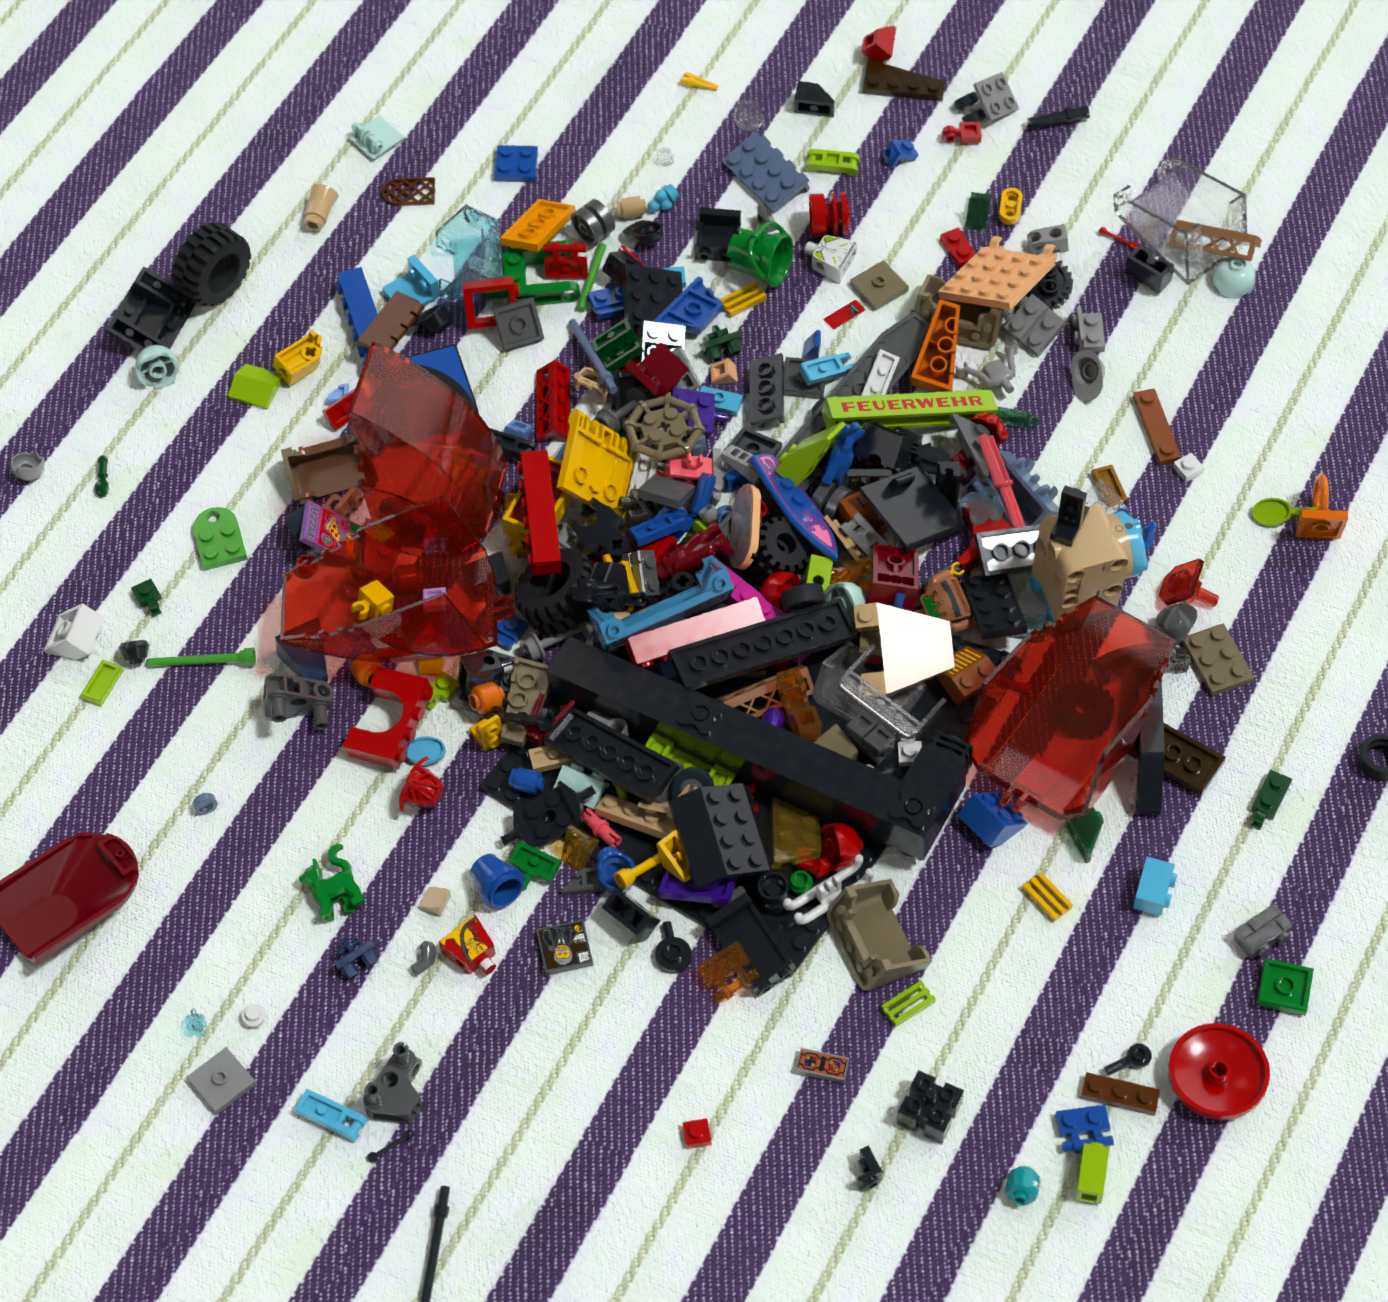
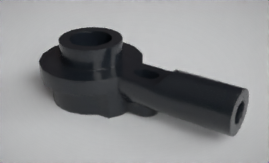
M1134 1044L1129 1047L1126 1057L1104 1066V1070L1109 1076L1128 1066L1133 1069L1146 1067L1152 1059L1151 1050L1144 1044Z

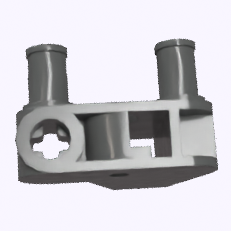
M272 673L265 677L263 692L265 717H271L274 722H283L288 717L305 710L313 712L315 729L325 730L329 727L327 711L331 708V700L334 697V690L331 685L324 681L283 673Z
M398 1042L394 1045L393 1055L374 1082L368 1083L365 1087L363 1103L368 1117L372 1120L411 1125L423 1108L421 1097L411 1084L421 1068L422 1060L416 1057L408 1045H404V1042Z

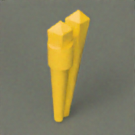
M685 72L680 79L681 84L712 90L719 88V85L690 72Z

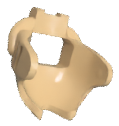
M594 366L591 368L584 367L580 372L573 375L575 378L573 383L574 389L578 390L580 385L587 387L590 391L594 388L602 395L605 403L610 401L611 393L606 386H603L601 381L596 383L586 378L588 377L593 380L597 377L599 378V374Z

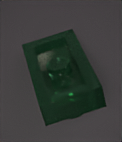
M971 192L965 229L986 231L992 194Z

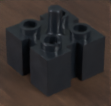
M918 1070L911 1083L909 1096H905L897 1112L896 1124L914 1132L917 1127L924 1129L925 1137L943 1144L950 1130L952 1118L955 1119L963 1102L964 1090L947 1082L944 1087L936 1084V1077Z

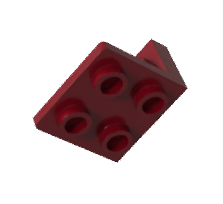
M662 342L641 362L635 364L630 359L624 365L656 398L666 396V393H669L690 372V369Z

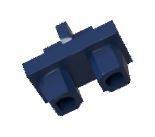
M346 937L340 939L343 946L336 950L339 956L346 952L348 955L335 962L333 968L336 972L340 971L349 981L359 974L358 969L353 963L361 958L367 968L377 963L378 957L374 951L375 944L372 939L354 950V947L360 944L358 938L350 942Z

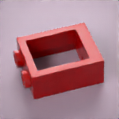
M513 276L462 282L468 329L496 326L494 316L475 318L472 293L509 289L511 303L516 302L515 296L520 295L518 283L514 284Z

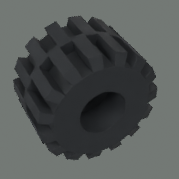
M776 517L771 518L760 526L758 550L756 554L752 553L750 559H753L750 570L753 574L757 572L759 574L758 578L761 580H765L769 575L778 571L795 574L809 561L808 555L811 554V548L807 546L809 542L799 534L790 522H787L786 517H780L779 519Z

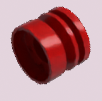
M831 192L830 202L825 201L823 193L809 194V218L812 238L824 237L827 234V227H831L833 236H837L838 227L841 228L842 236H848L850 207L845 192H839V202H836L834 192Z

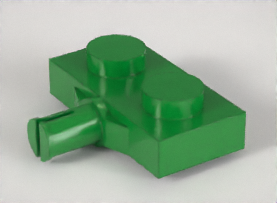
M522 841L518 842L508 861L524 872V889H527L532 877L541 878L552 884L563 863L561 860Z

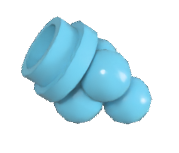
M672 184L662 186L661 190L656 191L654 200L648 202V210L650 212H657L659 208L664 211L670 210L672 204L676 203L677 198L680 197L678 191Z

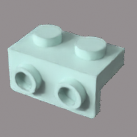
M571 763V766L563 765L554 788L559 786L557 783L559 781H562L575 792H581L592 785L597 794L584 800L585 804L583 805L595 809L600 802L604 789L609 788L610 783L604 781L605 778L594 772L591 775L583 772L585 768L578 764Z

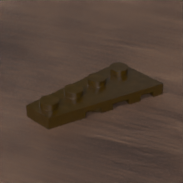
M867 59L862 94L943 102L945 81Z

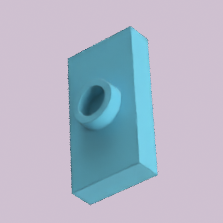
M701 386L700 392L715 394L714 406L716 412L728 413L733 416L738 415L743 395Z

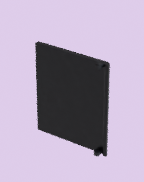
M920 465L858 489L900 542L898 549H904L906 553L966 528L963 518Z

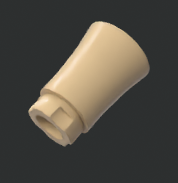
M314 184L311 186L303 222L306 229L320 232L326 224L330 211L338 199V193L333 188L324 184Z

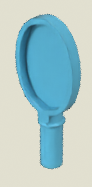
M429 736L415 738L410 742L407 749V758L413 763H417L426 756L430 758L423 765L436 763L446 754L444 743L438 738Z

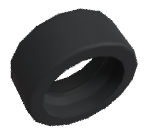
M817 583L793 586L780 595L785 614L826 602L823 587Z
M1373 735L1367 738L1360 748L1358 755L1359 768L1371 779L1387 781L1388 767H1381L1372 763L1368 758V752L1374 748H1382L1388 751V735Z

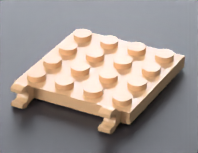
M993 236L989 247H982L938 290L939 298L1012 310L1055 266V260L1058 256L1057 254H1052V251L1056 248V245L1046 244L1042 255H1034L1004 249V246H999L1002 237Z

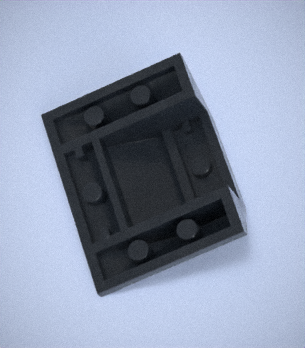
M143 266L105 331L139 352L152 345H162L170 349L195 307L196 302L180 292L174 284Z

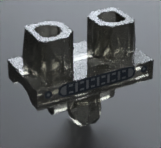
M630 489L629 496L619 497L617 504L620 512L627 511L625 522L628 526H636L646 522L648 519H653L655 517L654 514L657 512V506L654 502L637 497V489Z

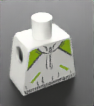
M825 235L819 245L809 241L805 246L804 253L812 256V268L815 271L840 284L857 256V242Z

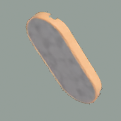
M745 484L740 488L732 507L730 545L734 554L730 556V563L733 568L745 570L752 564L753 559L750 558L752 553L756 554L759 545L761 494L759 489L751 484Z

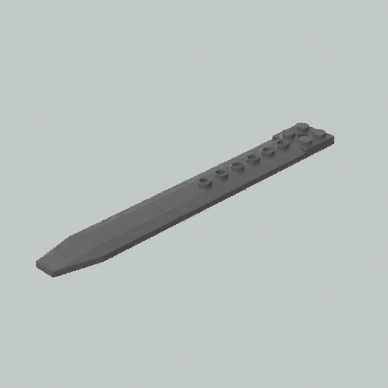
M913 311L882 332L828 397L861 396L880 349L900 357L885 395H887L915 361L930 323ZM825 400L776 457L777 460L794 443L798 445L803 439L827 429L822 415ZM818 466L800 484L805 492L822 473ZM759 477L753 485L759 489L761 501L770 509L769 516H765L762 519L761 526L771 518L776 517L779 519L785 516ZM732 510L719 524L729 544ZM721 551L716 552L730 563V556H726Z

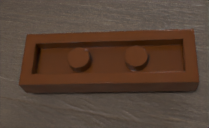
M1086 1072L1081 1099L1155 1116L1160 1089Z

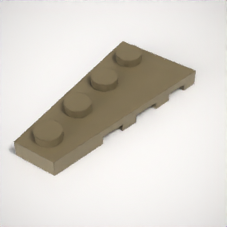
M515 656L506 712L516 714L518 712H526L528 715H532L539 694L543 693L544 697L537 716L539 715L550 691L546 670L550 665ZM505 722L502 725L501 740L505 743L524 747L527 741L526 734L528 730L525 729V726H518L513 722Z

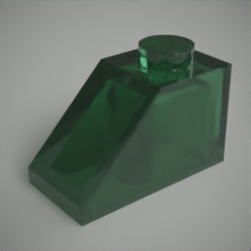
M1092 804L1067 813L1064 824L1085 863H1089L1092 859L1101 835L1102 825L1104 824L1100 811H1096Z

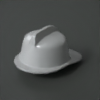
M1081 350L1072 358L1071 373L1075 395L1078 399L1087 402L1096 399L1100 395L1103 388L1105 366L1093 351Z

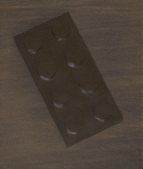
M1136 723L1121 744L1120 750L1138 760V732ZM1164 723L1165 760L1163 775L1202 796L1224 764L1226 757Z

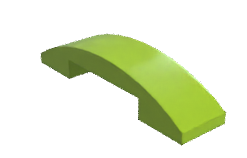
M654 732L645 745L670 760L682 763L684 769L697 767L705 770L712 777L714 786L731 784L736 776L735 773L717 764L712 767L673 747L674 742ZM694 780V785L698 786V782Z

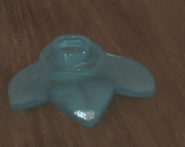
M985 487L979 493L970 492L959 503L961 507L970 510V521L972 524H982L988 518L999 521L1004 511L999 503L1000 494L993 487Z

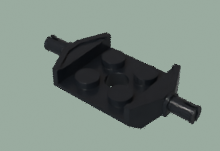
M562 781L557 782L559 786L520 808L517 806L513 807L514 828L512 831L501 836L500 839L504 845L517 838L519 841L522 839L536 849L541 848L584 823V800L597 794L594 787L591 785L581 792H575ZM548 813H556V819L552 823L545 822V817Z

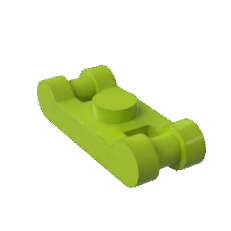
M809 149L807 151L808 160L805 163V170L808 172L819 170L841 172L849 176H856L858 174L857 165L860 161V155L857 153L822 149Z

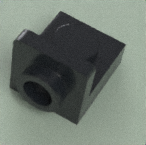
M868 1145L859 1149V1159L857 1162L864 1174L857 1178L859 1190L865 1188L867 1190L872 1189L882 1181V1169Z

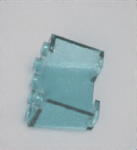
M465 204L436 231V247L452 254L454 259L455 280L452 282L442 278L438 280L439 297L451 302L464 298L462 282L503 278L498 220ZM442 238L448 241L449 246L443 243Z

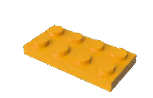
M538 199L500 237V243L513 249L519 248L529 252H538L571 219V214L576 211L575 205Z

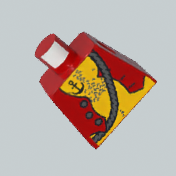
M475 914L438 941L441 953L467 974H471L480 968L485 975H488L496 968V964L491 960L496 954L494 944Z

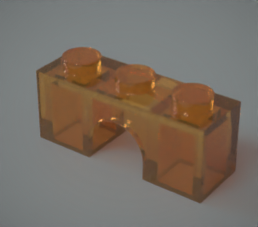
M796 667L778 672L776 688L794 734L809 741L817 740L821 737L822 723L815 706H810L806 683L800 668Z

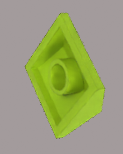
M245 364L235 373L228 398L268 410L284 378L277 372Z

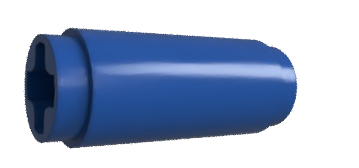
M702 472L701 476H699L689 508L690 516L701 519L698 513L710 503L716 484V476Z

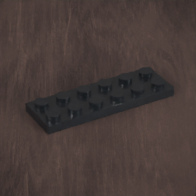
M573 706L550 730L547 736L542 739L544 745L650 804L653 803L680 769L676 762Z

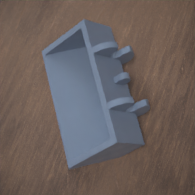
M999 450L1009 478L1013 481L1011 488L1025 526L1038 525L1046 517L1058 515L1059 507L1053 501L1058 494V489L1056 486L1051 488L1048 484L1040 486L1037 483L1040 480V476L1038 474L1033 476L1029 474L1035 462L1031 458L1027 461L1025 457L1016 459L1011 452ZM990 471L989 477L985 482L980 481V478L975 475L969 482L971 488L978 496H982L1010 525L999 492L993 489L994 483Z

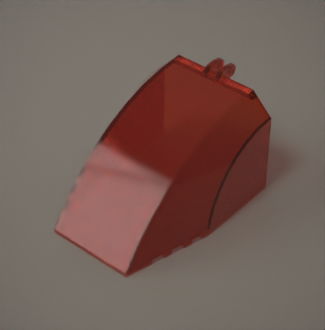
M371 342L348 409L351 434L358 437L359 445L354 446L355 454H361L362 463L358 462L357 468L358 473H364L365 479L360 480V485L379 543L462 551L488 535L492 518L501 519L503 516L506 500L501 488L508 468L503 450L482 417L451 387L407 357L377 342Z
M444 495L364 525L356 530L358 535L351 539L345 536L339 540L340 545L330 551L325 548L320 551L322 556L310 562L306 559L283 573L280 641L283 644L309 652L367 662L404 663L448 659L471 654L497 646V621L507 619L515 614V608L513 607V604H515L514 596L506 594L497 597L496 576L485 547ZM378 580L394 595L392 612L373 619L368 615L366 619L359 620V612L361 611L351 612L352 604L358 600L359 589ZM446 587L447 595L442 592L423 599V589Z
M1097 595L1077 605L1071 613L1065 612L1061 614L1055 622L1049 621L1045 623L1041 630L1034 629L1029 632L982 682L964 742L973 745L972 762L978 773L1007 789L1000 799V804L1005 806L1014 795H1017L1020 798L1014 803L1012 812L1016 814L1029 802L1057 820L1085 817L1103 794L1132 747L1153 703L1176 640Z

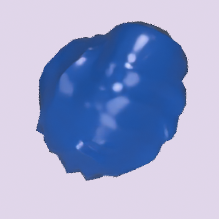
M615 847L601 849L595 865L596 877L600 885L609 893H612L615 888L623 892L630 890L632 886L625 890L619 888L615 882L614 873L623 868H634V861L629 856L620 853Z

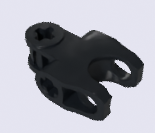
M593 497L589 503L597 511L595 523L584 527L572 519L568 525L573 529L578 539L593 554L597 556L605 548L615 559L622 561V554L631 553L634 550L631 542L620 532L627 523L611 507ZM621 545L623 548L619 550L617 547Z

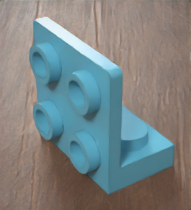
M415 255L407 258L408 273L382 288L384 294L389 299L396 291H399L418 300L423 306L440 297L438 280Z

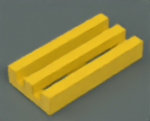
M755 281L721 298L720 301L723 303V308L728 315L733 317L767 300V295L765 292H762L761 287H758Z
M1041 871L1036 877H1032L1028 883L1026 882L1022 886V889L1054 922L1073 907V904ZM1033 886L1043 895V897L1049 903H1051L1054 906V908L1058 911L1057 913L1036 893V891L1032 888Z

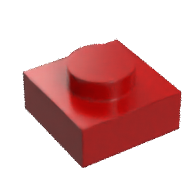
M707 1118L683 1122L687 1149L712 1145Z

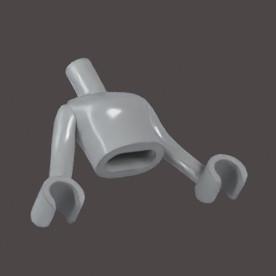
M1012 341L1013 346L1004 344L1008 367L1000 359H997L983 366L982 372L969 368L968 363L964 362V368L955 366L956 376L965 378L970 374L980 379L989 387L1002 386L1008 394L1012 393L1014 387L1009 381L1016 375L1014 355L1018 353L1017 341Z

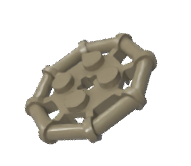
M666 393V396L637 402V406L632 414L623 422V429L626 430L631 445L630 450L634 453L639 452L653 458L659 463H662V460L691 453L698 439L705 434V427L701 423L697 412V405L682 401L671 396L669 393ZM665 405V408L655 411L650 410V408ZM672 405L684 411L682 413H679L677 409L672 407L670 408V406ZM643 413L645 415L643 422L636 423ZM689 417L691 418L693 427L686 425L685 420ZM664 426L668 427L666 432H663V430L659 428ZM636 432H642L643 438L641 440L637 438ZM691 435L686 443L682 442L684 436ZM647 445H655L656 449L658 450L656 451L652 448L647 447Z

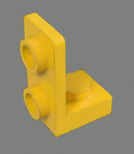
M498 715L488 720V717L469 727L471 734L484 751L496 748L502 742V725Z

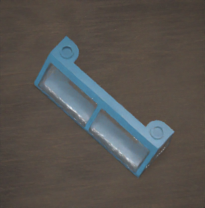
M714 556L702 559V571L695 574L699 585L622 619L615 618L612 611L603 613L598 606L586 610L602 650L605 652L614 650L625 645L624 642L629 637L670 625L729 599L734 586L727 568Z

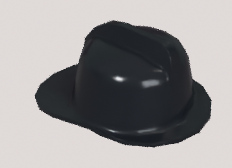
M447 299L439 305L422 312L411 327L421 324L430 332L444 331L453 323L450 312L445 306Z

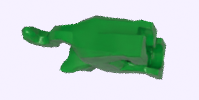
M342 844L332 845L327 851V860L332 865L341 867V872L323 880V872L314 858L312 859V865L307 867L304 873L299 876L300 883L311 889L314 901L321 907L319 916L324 924L334 921L333 903L344 901L343 910L346 916L356 913V905H365L361 890L355 883L352 866L348 860L336 856V853L343 849L344 846Z

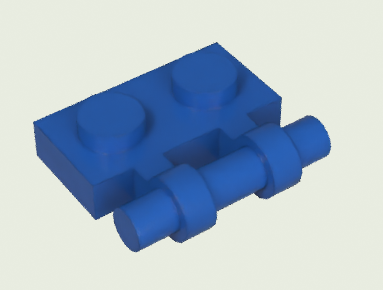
M1106 1105L1056 1111L1055 1117L1060 1138L1070 1137L1071 1140L1062 1142L1063 1152L1073 1151V1153H1081L1084 1143L1089 1144L1091 1142L1101 1143L1105 1147L1114 1146L1113 1136L1103 1137L1101 1134L1103 1132H1110ZM1092 1134L1093 1138L1080 1139L1079 1137L1081 1135Z

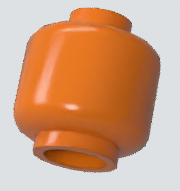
M365 653L359 655L352 662L351 673L361 686L369 687L377 666H383L374 655Z
M491 681L474 686L468 699L472 710L484 715L493 712L491 708L494 706L501 708L505 695L503 689Z

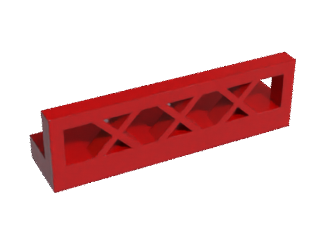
M556 360L536 370V440L540 443L552 436L565 442L567 441L570 424L568 423L570 415V369ZM548 373V376L544 381V375ZM547 406H548V410H547V412H546V414H545V416H544V411L546 410V408H547ZM548 424V430L544 432V429Z

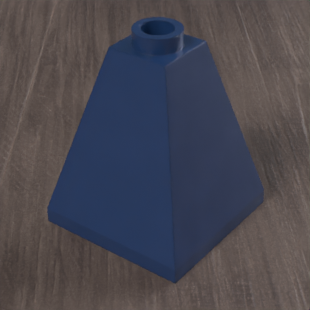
M317 619L275 637L277 656L297 676L328 682L320 626Z

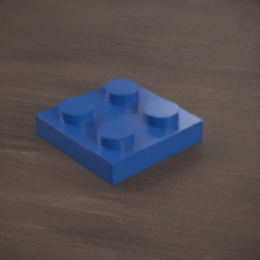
M497 145L494 172L495 182H536L538 146Z

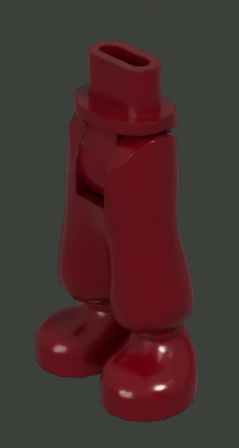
M713 519L708 523L705 530L697 531L681 546L662 557V562L656 565L657 574L661 580L669 576L672 578L673 573L687 572L702 565V559L711 555L716 557V552L718 551L723 552L726 556L733 555L734 551L719 525Z

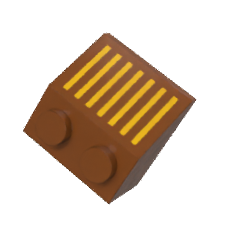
M966 646L954 653L955 668L936 676V678L958 706L992 685L1001 674L987 655Z

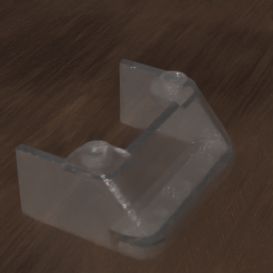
M872 644L842 675L838 683L840 692L843 697L860 710L866 712L902 742L914 743L933 722L946 699L942 698L921 722L858 675L876 647Z

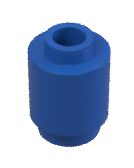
M522 767L512 769L509 777V786L513 787L514 790L537 795L538 791H542L544 788L545 778L542 777V772Z

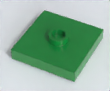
M1265 958L1256 1005L1306 1016L1314 968Z

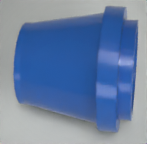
M494 854L481 856L474 862L470 870V875L480 891L481 900L491 909L510 905L522 892L525 882L524 875L517 867L509 866Z

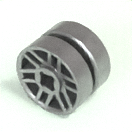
M597 199L590 200L571 214V222L575 231L589 245H595L603 237H606L615 230L613 216L607 207Z
M832 481L831 485L822 482L814 492L811 500L823 516L828 515L832 521L836 519L839 522V500L854 494V491L844 485H838L835 481Z

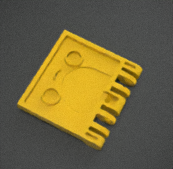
M574 409L571 411L568 419L570 429L556 488L593 509L595 508L589 501L594 497L599 502L611 507L623 518L636 453L630 450V442L625 437L620 438L618 433L613 432V430L596 420H591L588 415L580 410Z

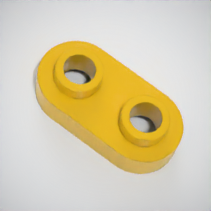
M1007 188L1002 192L999 219L1002 223L1013 225L1019 221L1022 205V192L1020 190Z

